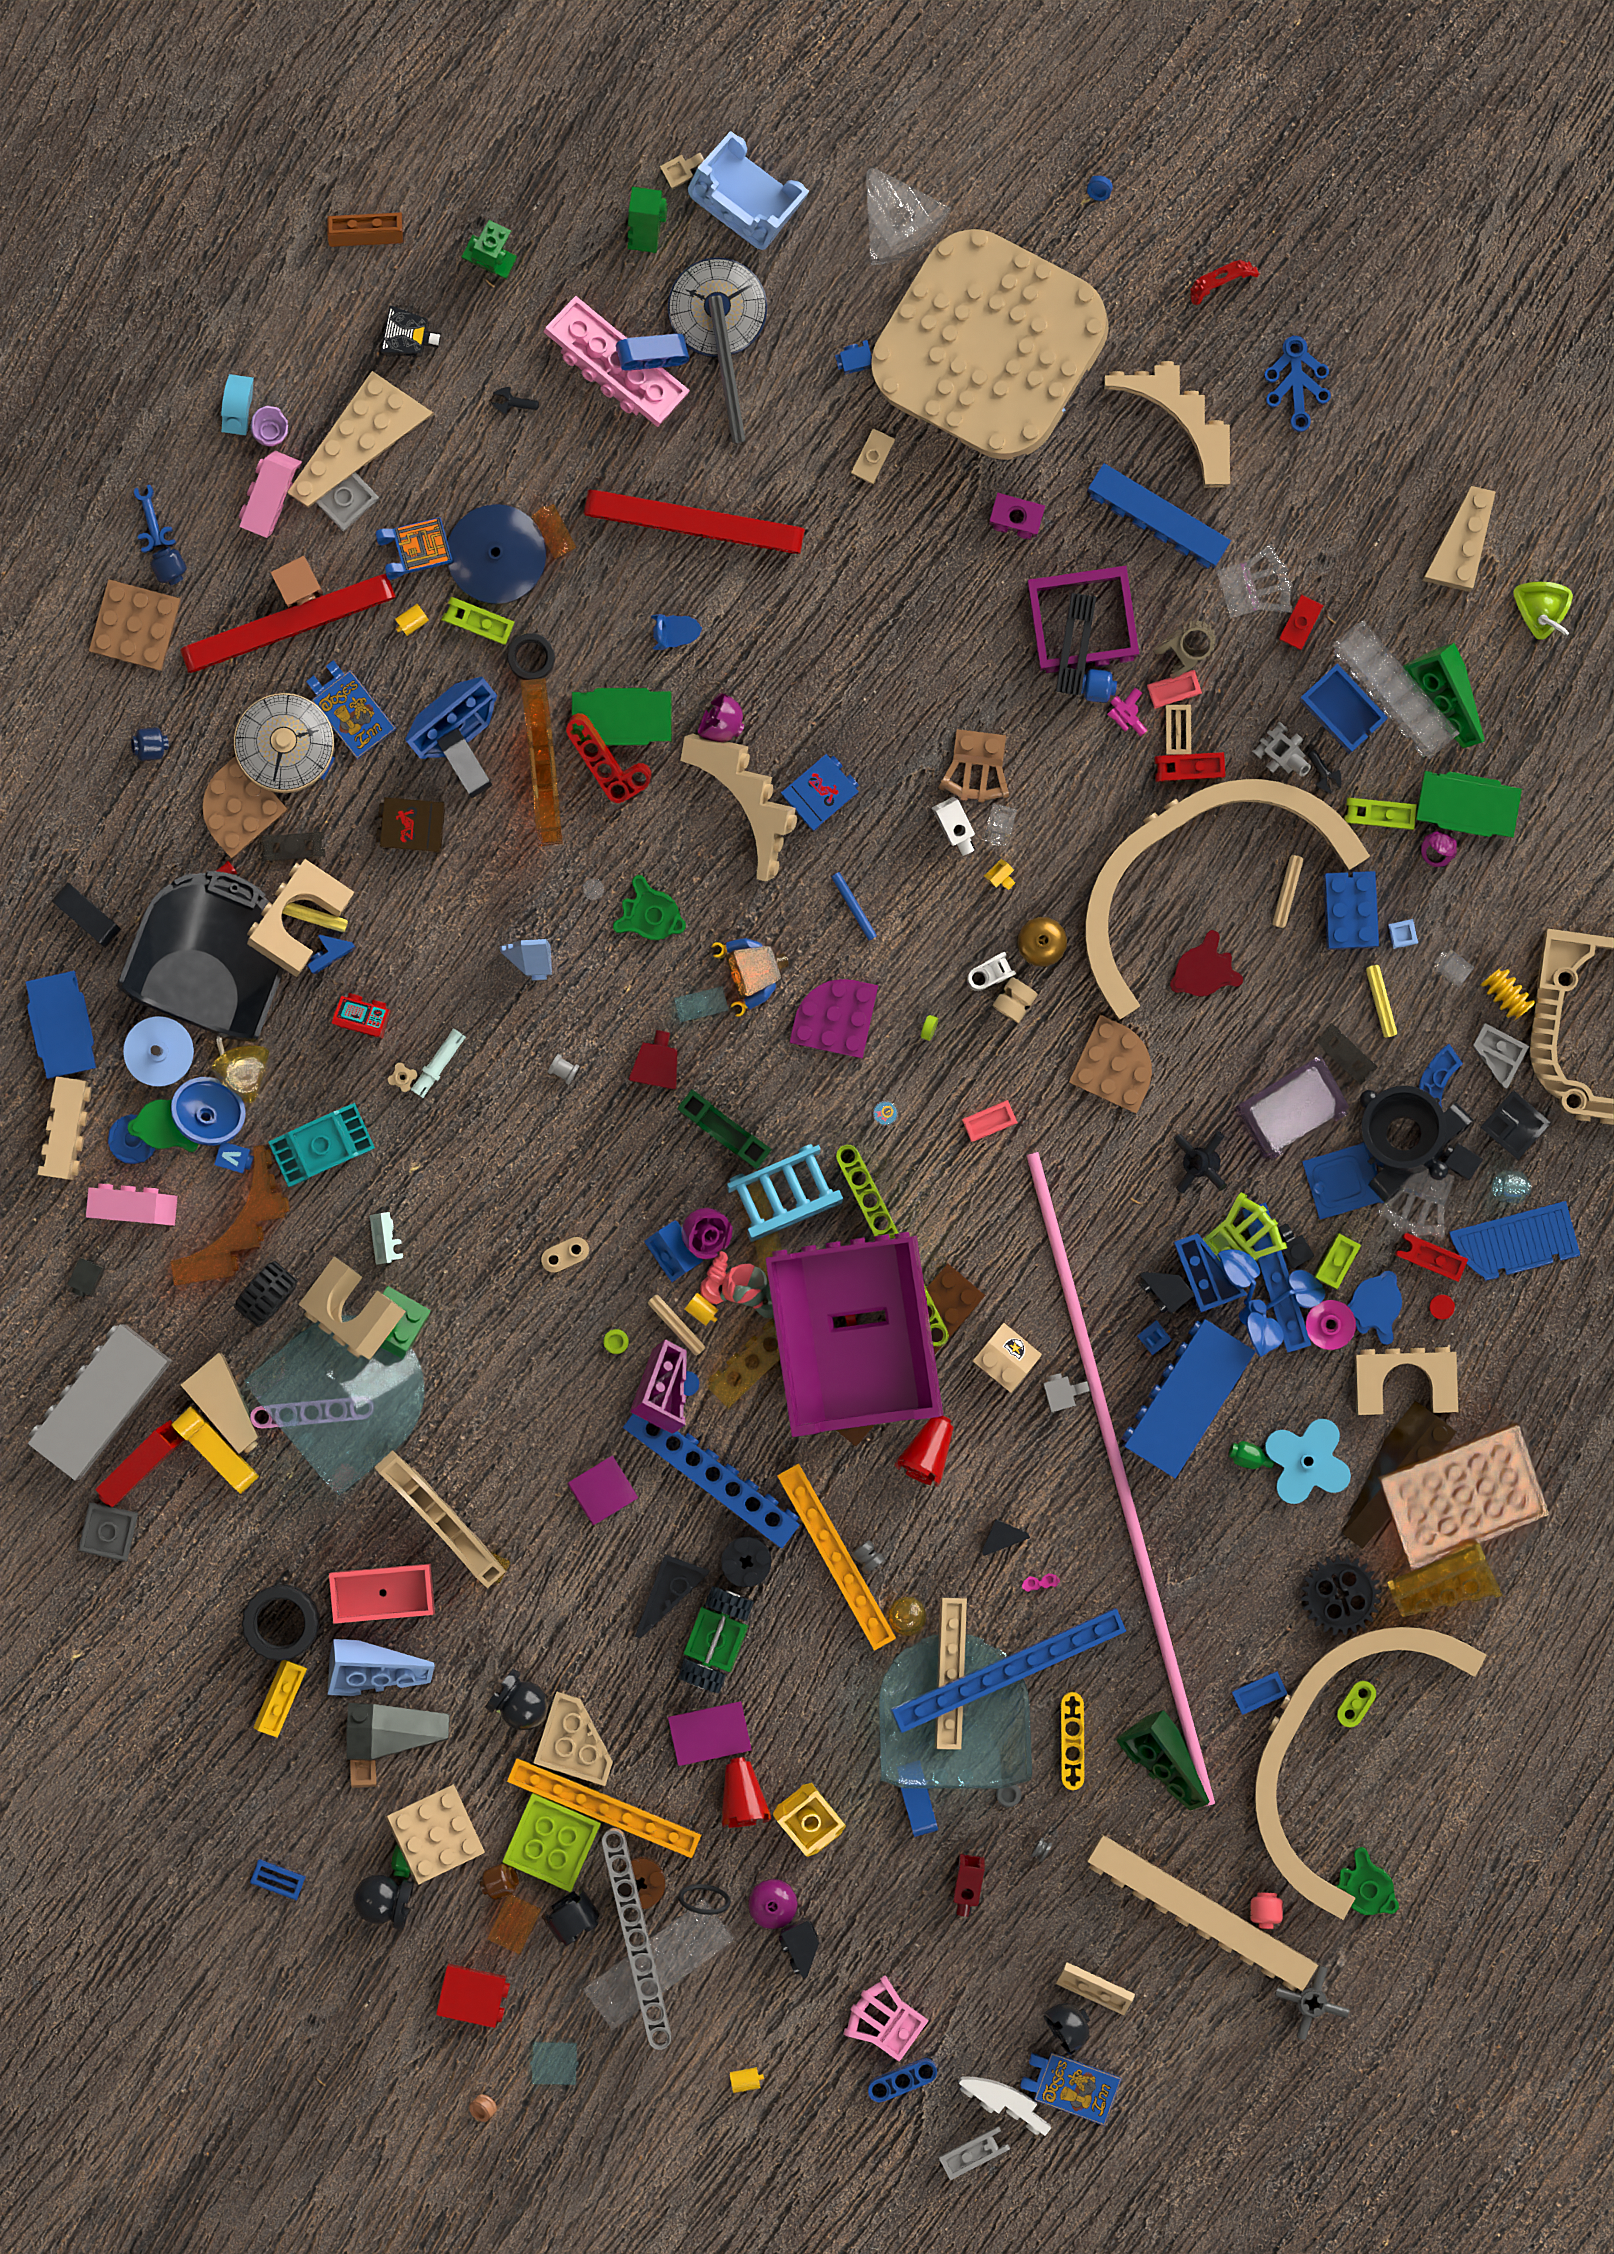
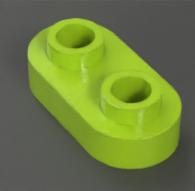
M1358 1681L1351 1687L1337 1710V1718L1342 1725L1355 1727L1361 1722L1376 1698V1690L1371 1683ZM1362 1688L1367 1690V1695L1364 1698L1358 1695L1359 1690ZM1349 1709L1354 1712V1716L1351 1719L1345 1717V1712Z

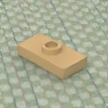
M872 429L851 474L874 484L895 439Z

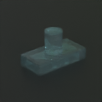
M723 986L674 998L680 1023L728 1011Z

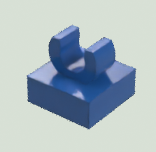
M1157 1320L1137 1335L1151 1355H1154L1172 1340Z

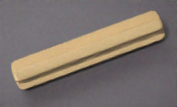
M1291 855L1272 922L1274 926L1284 928L1287 923L1303 863V858L1300 856Z
M654 1295L648 1301L649 1306L694 1355H699L705 1349L703 1343L659 1295Z

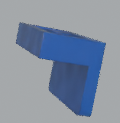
M676 1220L644 1241L671 1282L703 1262L702 1258L696 1257L684 1245L681 1235L682 1228Z

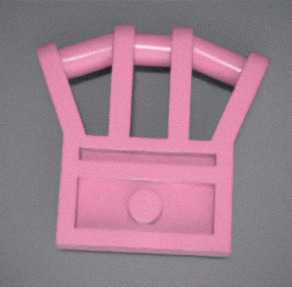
M885 1975L880 1978L881 1981L866 1991L863 1990L860 1994L862 1997L856 2005L853 2004L850 2008L851 2015L848 2027L844 2029L843 2035L872 2042L900 2062L927 2024L928 2019L900 1999ZM887 1989L898 2007L893 2011L876 1999L875 1996ZM869 2003L890 2017L885 2025H882L864 2011ZM860 2018L880 2031L879 2034L874 2036L857 2031Z

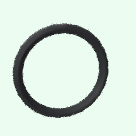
M707 1884L686 1886L678 1895V1900L684 1908L703 1915L722 1913L731 1904L730 1897L725 1891ZM691 1890H709L722 1895L725 1899V1905L717 1909L696 1908L687 1904L683 1896Z

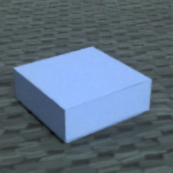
M1413 919L1388 924L1393 949L1418 944Z

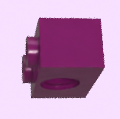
M997 493L989 525H993V530L1007 533L1008 530L1017 532V536L1028 540H1031V537L1037 538L1045 505ZM1015 511L1020 512L1023 515V521L1015 524L1010 520L1009 515Z

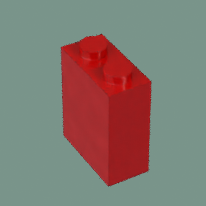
M448 1963L436 2015L495 2028L497 2022L502 2023L505 2008L500 2006L502 1997L507 1998L510 1983H506L507 1976Z

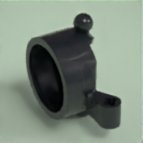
M1395 1086L1379 1094L1373 1090H1365L1359 1098L1362 1107L1366 1108L1362 1118V1142L1370 1157L1368 1163L1370 1165L1376 1163L1383 1168L1369 1182L1368 1186L1384 1203H1387L1416 1173H1421L1428 1169L1430 1177L1434 1180L1444 1179L1448 1175V1167L1444 1162L1437 1161L1444 1146L1456 1136L1466 1131L1474 1120L1457 1102L1443 1112L1439 1105L1440 1099L1438 1097L1434 1098L1426 1091L1417 1087ZM1397 1119H1411L1419 1126L1421 1137L1415 1147L1409 1150H1399L1393 1147L1387 1140V1129Z

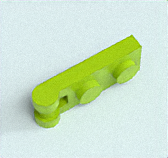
M450 597L448 601L450 606L447 613L443 614L442 621L506 646L515 624L514 621ZM459 609L465 611L462 619L456 617Z
M1347 798L1346 800L1348 815H1345V821L1348 824L1414 830L1416 804ZM1358 807L1365 808V817L1357 816Z

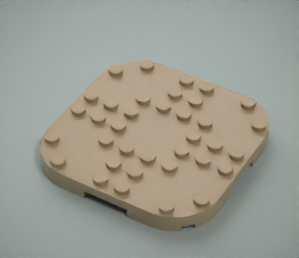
M979 229L959 231L943 239L931 251L878 338L872 354L873 376L884 398L894 407L918 420L921 418L960 439L963 444L988 457L1003 460L1013 459V457L1023 454L1028 455L1042 446L1049 438L1062 417V410L1086 370H1090L1100 354L1108 335L1107 313L1097 291L1081 278L992 232Z

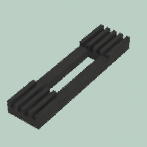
M1071 593L1055 692L1081 695L1096 596ZM1075 619L1083 620L1084 625L1077 669H1070L1067 666Z

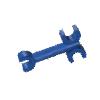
M147 485L148 494L146 496H141L138 488L134 489L136 498L142 502L150 535L148 533L138 535L139 540H149V545L141 548L143 553H148L154 547L163 544L166 546L176 544L175 539L167 541L164 537L166 533L173 531L172 527L167 526L161 529V531L159 530L151 501L154 491L150 485Z

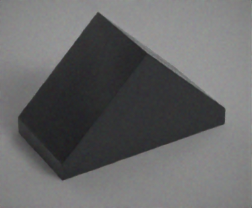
M995 1518L981 1550L982 1554L986 1556L1029 1539V1533Z

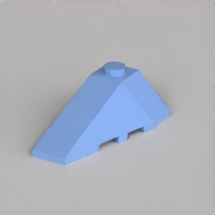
M546 939L521 940L513 942V944L500 946V952L526 976H532V981L547 980V975H552L551 946Z
M333 1639L329 1660L328 1695L356 1696L361 1695L362 1690L375 1688L376 1692L384 1691L386 1686L397 1685L403 1688L431 1683L435 1667L434 1662L359 1640Z

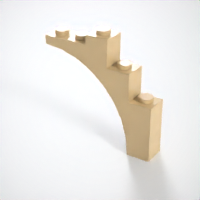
M1172 361L1159 362V365L1154 366L1153 375H1149L1147 371L1134 372V375H1124L1122 371L1109 372V375H1105L1104 389L1125 391L1142 396L1159 405L1175 418L1185 430L1196 449L1202 468L1204 488L1229 487L1230 425H1224V421L1220 420L1209 421V425H1205V395H1199V391H1185L1184 395H1180V365H1174Z
M697 734L685 736L680 761L697 766L715 776L733 793L742 805L756 839L758 855L757 879L762 881L773 879L779 870L778 852L781 851L784 842L781 835L788 834L794 830L797 823L796 808L768 801L773 793L772 777L744 771L750 759L749 754H747L748 746L731 742L711 741Z
M393 1450L374 1467L427 1521L484 1586L489 1588L506 1572L481 1540L461 1521L452 1508L437 1495L427 1481Z

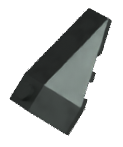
M348 1703L347 1760L373 1761L389 1754H398L407 1749L420 1748L448 1740L450 1714L376 1704Z

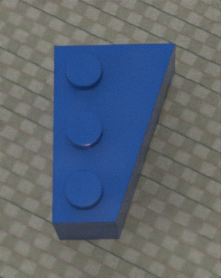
M1198 1233L1173 1242L1189 1287L1195 1294L1193 1298L1199 1312L1248 1295L1243 1288L1236 1287L1227 1279L1222 1269L1221 1261Z

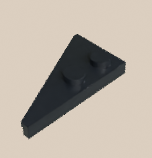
M665 1554L635 1637L642 1638L709 1574L710 1570Z

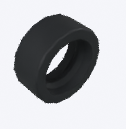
M525 633L511 643L508 650V663L512 672L518 678L525 681H538L545 678L552 671L555 663V653L550 642L545 637L536 633ZM527 643L540 645L546 653L544 665L535 672L523 670L517 662L518 650Z

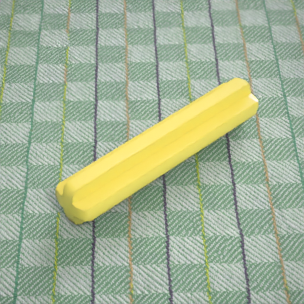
M290 903L282 911V914L342 933L345 932L348 924L346 919L295 903Z
M1369 966L1366 968L1383 1036L1385 1038L1397 1035V1030L1380 966Z

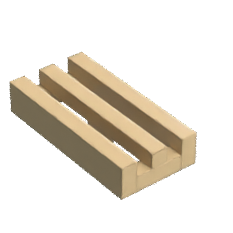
M1166 705V755L1191 754V705ZM1171 710H1176V749H1171ZM1181 710H1185L1186 749H1181Z

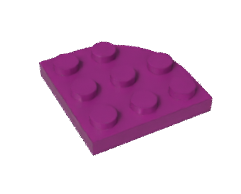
M849 979L832 980L819 985L801 1002L795 1016L790 1043L863 1059L878 985Z

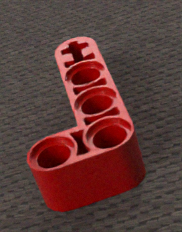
M578 713L570 718L566 727L567 735L606 796L612 802H624L649 785L651 770L646 764L637 763L622 771L589 718L584 714ZM575 723L578 726L583 725L582 732L579 728L576 730L574 729ZM593 743L598 747V751L591 753L587 751L585 745ZM607 764L611 767L612 771L610 773H603L600 771L599 766ZM641 772L645 775L646 779L644 781H637L634 779L633 774ZM614 785H621L624 787L625 792L617 794L613 791L612 787Z

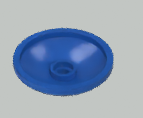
M198 1077L183 1083L177 1089L171 1102V1117L176 1128L189 1140L202 1145H220L230 1141L240 1132L245 1120V1105L239 1093L228 1083L213 1077ZM201 1117H206L209 1121H204Z

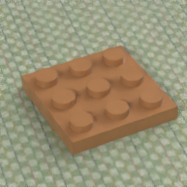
M108 579L89 652L162 671L181 599Z

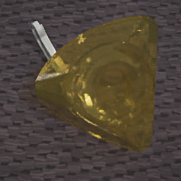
M217 1036L216 1041L220 1056L214 1061L212 1066L215 1076L225 1087L240 1096L243 1101L247 1103L254 1102L265 1074L269 1051L265 1047L250 1045L237 1047L225 1052L220 1036Z

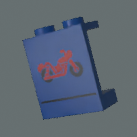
M827 754L781 792L782 797L791 807L796 808L795 812L813 832L853 796L855 797L859 794V791L856 789L859 784L850 774L846 777L840 769L843 766L835 756L829 758Z

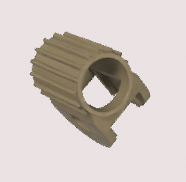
M1190 620L1187 625L1184 624L1183 629L1176 630L1167 636L1152 651L1155 654L1159 653L1161 655L1171 647L1181 660V662L1172 667L1173 670L1169 673L1171 678L1174 679L1194 667L1199 660H1204L1205 657L1210 656V652L1214 651L1216 639L1214 629H1211L1210 624H1206L1205 620ZM1200 630L1207 634L1210 643L1204 649L1195 650L1185 643L1184 637L1191 631Z

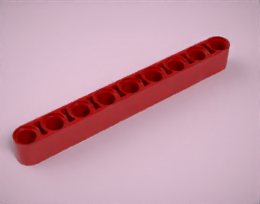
M587 490L583 515L593 518L792 554H801L805 532L804 528L598 490Z
M382 574L307 601L300 606L296 605L182 647L180 652L188 673H193L395 599L396 596L390 580L386 574Z

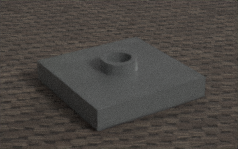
M89 1502L78 1551L128 1562L139 1513Z

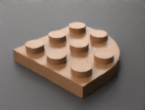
M236 756L213 776L207 786L203 799V815L206 826L213 838L232 859L288 811L272 791L259 787L244 774Z
M1100 1015L1069 1083L1137 1114L1151 1081L1152 1065L1148 1050L1143 1041L1132 1030Z

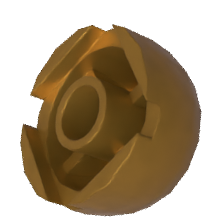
M1038 917L1029 920L1022 927L1018 935L1019 952L1028 963L1034 966L1046 967L1055 964L1062 958L1067 948V937L1063 927L1057 921L1048 917Z

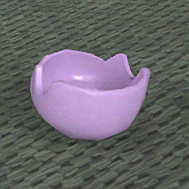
M265 406L258 409L252 417L251 432L260 444L273 447L282 443L287 436L288 420L279 408Z

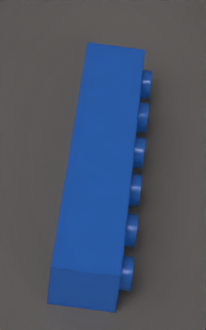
M1103 463L1087 490L1091 494L1089 497L1093 501L1101 505L1103 502L1110 505L1113 513L1120 517L1126 515L1133 519V525L1141 530L1146 528L1154 532L1153 536L1163 543L1169 541L1175 545L1174 549L1184 556L1188 554L1197 558L1195 562L1206 569H1209V567L1214 569L1231 542L1227 537Z

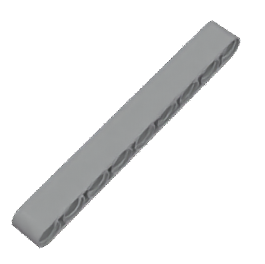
M611 1828L604 1833L602 1838L603 1850L648 2041L654 2049L662 2050L671 2041L669 2021L626 1838L620 1829ZM617 1834L621 1839V1843L616 1847H612L607 1843V1836ZM617 1858H621L626 1862L627 1867L623 1871H616L612 1866V1862ZM622 1883H628L632 1887V1893L628 1896H623L619 1893L618 1886ZM632 1907L637 1910L638 1917L635 1920H627L625 1918L624 1911L627 1908ZM634 1932L641 1933L644 1937L643 1943L634 1945L630 1941V1935ZM637 1958H647L650 1962L649 1967L645 1970L639 1969L635 1964ZM650 1981L655 1985V1991L652 1994H646L642 1991L641 1985L644 1982ZM651 2006H656L661 2010V2016L652 2019L648 2016L647 2009ZM656 2031H663L667 2035V2040L663 2043H657L653 2039V2034Z

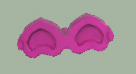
M1050 1573L1046 1574L1041 1581L1030 1576L1022 1584V1589L1030 1592L1031 1590H1038L1040 1587L1046 1589L1051 1586L1057 1587L1060 1579Z

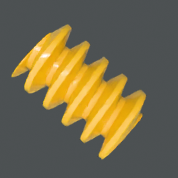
M1500 967L1485 979L1480 986L1490 985L1487 994L1496 993L1497 995L1493 1000L1494 1003L1502 1000L1503 1003L1499 1009L1509 1008L1506 1017L1515 1016L1516 1020L1529 1010L1535 1001L1526 1002L1525 1000L1529 994L1527 992L1519 994L1522 985L1513 987L1512 985L1516 978L1511 977L1507 979L1506 977L1510 971L1508 969L1500 971Z

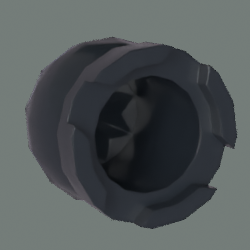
M513 1668L502 1682V1685L505 1687L501 1693L496 1691L485 1705V1708L490 1713H493L495 1709L497 1711L500 1710L502 1719L512 1728L532 1730L545 1720L549 1707L546 1694L538 1685L530 1681L520 1682L518 1677L521 1675V1672Z
M371 1875L361 1880L353 1894L355 1910L363 1920L372 1924H384L391 1920L393 1928L403 1930L409 1908L405 1907V1904L408 1903L409 1896L413 1894L414 1882L403 1880L402 1885L398 1886L393 1879L387 1876Z

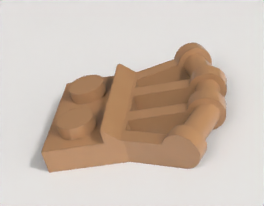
M957 729L953 762L938 788L942 791L946 789L965 801L969 798L977 799L978 802L984 803L986 800L1002 796L1003 799L1010 797L1002 769L1006 735ZM959 763L965 764L963 787L950 781ZM972 765L983 766L980 790L969 789ZM989 767H995L1000 787L986 790Z

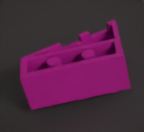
M665 1339L652 1349L630 1412L673 1434L685 1426L683 1408L684 1403H686L684 1381H686L687 1350Z

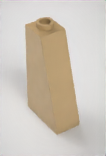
M218 1353L181 1386L239 1454L243 1451L248 1454L258 1445L256 1440L260 1438L256 1427L251 1423L250 1413L224 1355Z

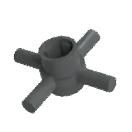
M1318 1965L1312 1987L1306 1988L1300 1993L1281 1987L1276 1989V1997L1297 2003L1298 2009L1303 2014L1297 2038L1306 2040L1312 2018L1319 2017L1324 2012L1346 2019L1348 2017L1350 2009L1327 2002L1325 1994L1321 1991L1328 1970L1327 1967ZM1313 1996H1316L1318 2008L1312 2010V2008L1305 2004L1306 1999L1311 2000Z

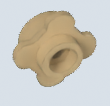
M397 1063L393 1075L388 1077V1082L390 1085L400 1087L401 1091L408 1092L411 1089L412 1081L417 1078V1072L414 1069H407L403 1063ZM401 1075L405 1076L404 1080L400 1079Z

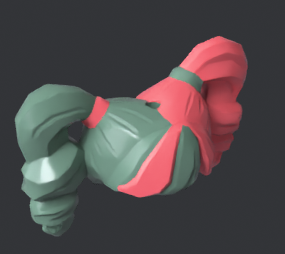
M720 1251L719 1256L714 1258L712 1265L707 1271L708 1276L701 1282V1296L716 1305L729 1300L734 1303L752 1306L764 1318H774L770 1286L765 1273L759 1267L752 1264H740L731 1268L726 1273L728 1256L725 1252ZM765 1297L768 1299V1304L766 1305L762 1301Z

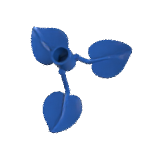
M1224 1250L1217 1254L1225 1276L1233 1285L1240 1288H1246L1250 1285L1247 1298L1243 1301L1246 1306L1239 1312V1319L1246 1325L1252 1345L1259 1357L1276 1349L1284 1338L1283 1331L1278 1322L1272 1318H1267L1266 1311L1290 1295H1294L1296 1303L1304 1308L1316 1307L1325 1297V1289L1312 1274L1304 1270H1296L1288 1277L1290 1291L1267 1305L1261 1300H1251L1256 1286L1254 1279L1260 1274L1257 1262L1249 1254L1240 1250Z

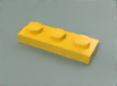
M288 1660L281 1661L254 1724V1729L278 1738L307 1668Z

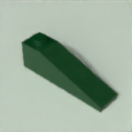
M1164 1710L1145 1716L1117 1737L1116 1741L1129 1759L1136 1765L1141 1763L1150 1771L1148 1775L1152 1779L1158 1778L1167 1786V1791L1191 1811L1209 1804L1210 1801L1180 1732Z

